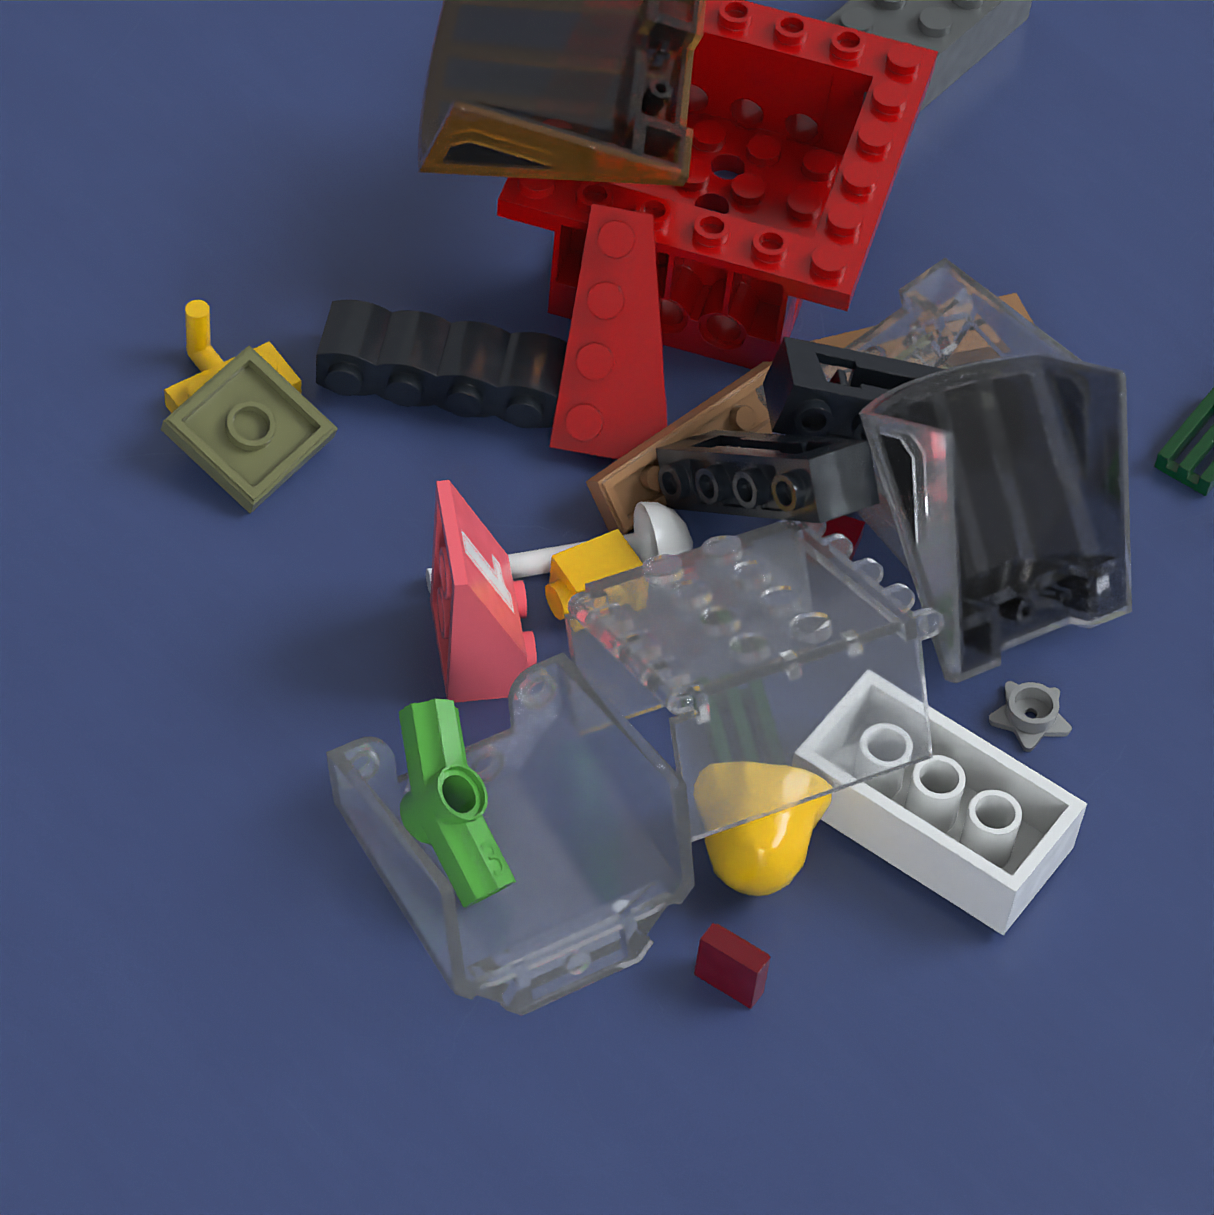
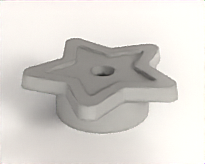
M1007 681L1005 683L1006 704L989 715L990 725L1014 732L1022 749L1026 752H1031L1044 736L1065 737L1072 731V726L1058 713L1060 690L1056 687L1049 688L1035 682H1026L1018 685L1013 681ZM1033 712L1035 713L1036 717L1029 718L1025 715V713Z

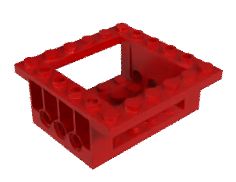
M588 0L499 195L497 216L555 232L548 313L572 320L591 205L596 204L653 214L663 345L748 369H753L762 362H773L783 337H790L803 300L848 312L935 70L938 51L745 0ZM635 32H641L635 99L601 178L597 180L575 174L574 171ZM727 170L736 173L737 176L734 179H724L714 173Z

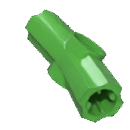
M434 698L425 702L411 703L398 712L411 790L404 794L400 802V816L404 827L411 836L419 842L432 845L463 908H467L514 884L516 880L482 815L488 805V793L480 776L467 765L458 708L455 707L454 700Z

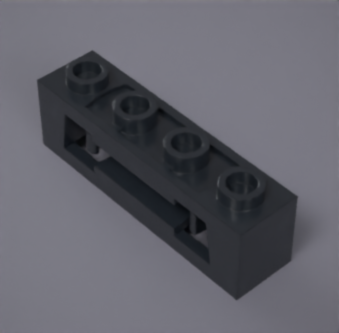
M785 336L763 381L772 432L785 435L869 440L872 452L1003 477L1027 432L1014 383ZM820 363L851 369L849 380L847 381L844 370L837 369L829 382H827ZM949 389L984 396L977 410L968 409L964 394H956L954 396L955 403L942 400Z
M713 430L656 448L660 469L658 473L659 486L665 496L666 506L671 509L820 524L880 503L869 440Z

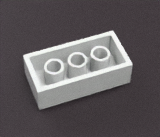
M867 667L859 673L792 749L789 762L791 765L800 766L815 772L832 786L831 803L821 818L822 821L1002 935L1007 932L1074 848L1087 806L1086 802Z

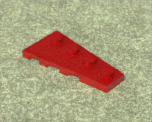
M592 204L549 447L619 459L668 426L654 215Z

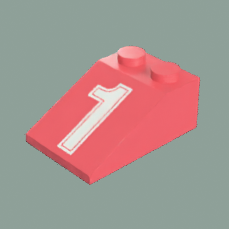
M450 480L436 481L430 604L446 698L457 703L524 696L526 670H534L537 666L536 644L533 631L522 632L520 619L527 617V599L523 580L513 581L507 553Z

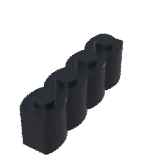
M349 299L332 301L316 354V384L344 396L376 394L404 407L436 405L460 417L496 416L520 428L553 427L567 342L538 332L509 333L502 328L482 322L458 321L451 323L444 318L422 311L400 310L391 312L370 302Z

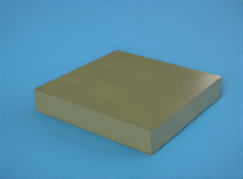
M249 345L163 420L161 426L163 433L250 514L335 437L338 430L327 417Z

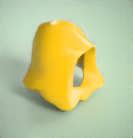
M730 759L708 761L700 766L692 780V802L702 823L705 844L714 873L727 886L746 895H769L788 886L804 865L812 831L831 803L832 786L815 772L787 763Z

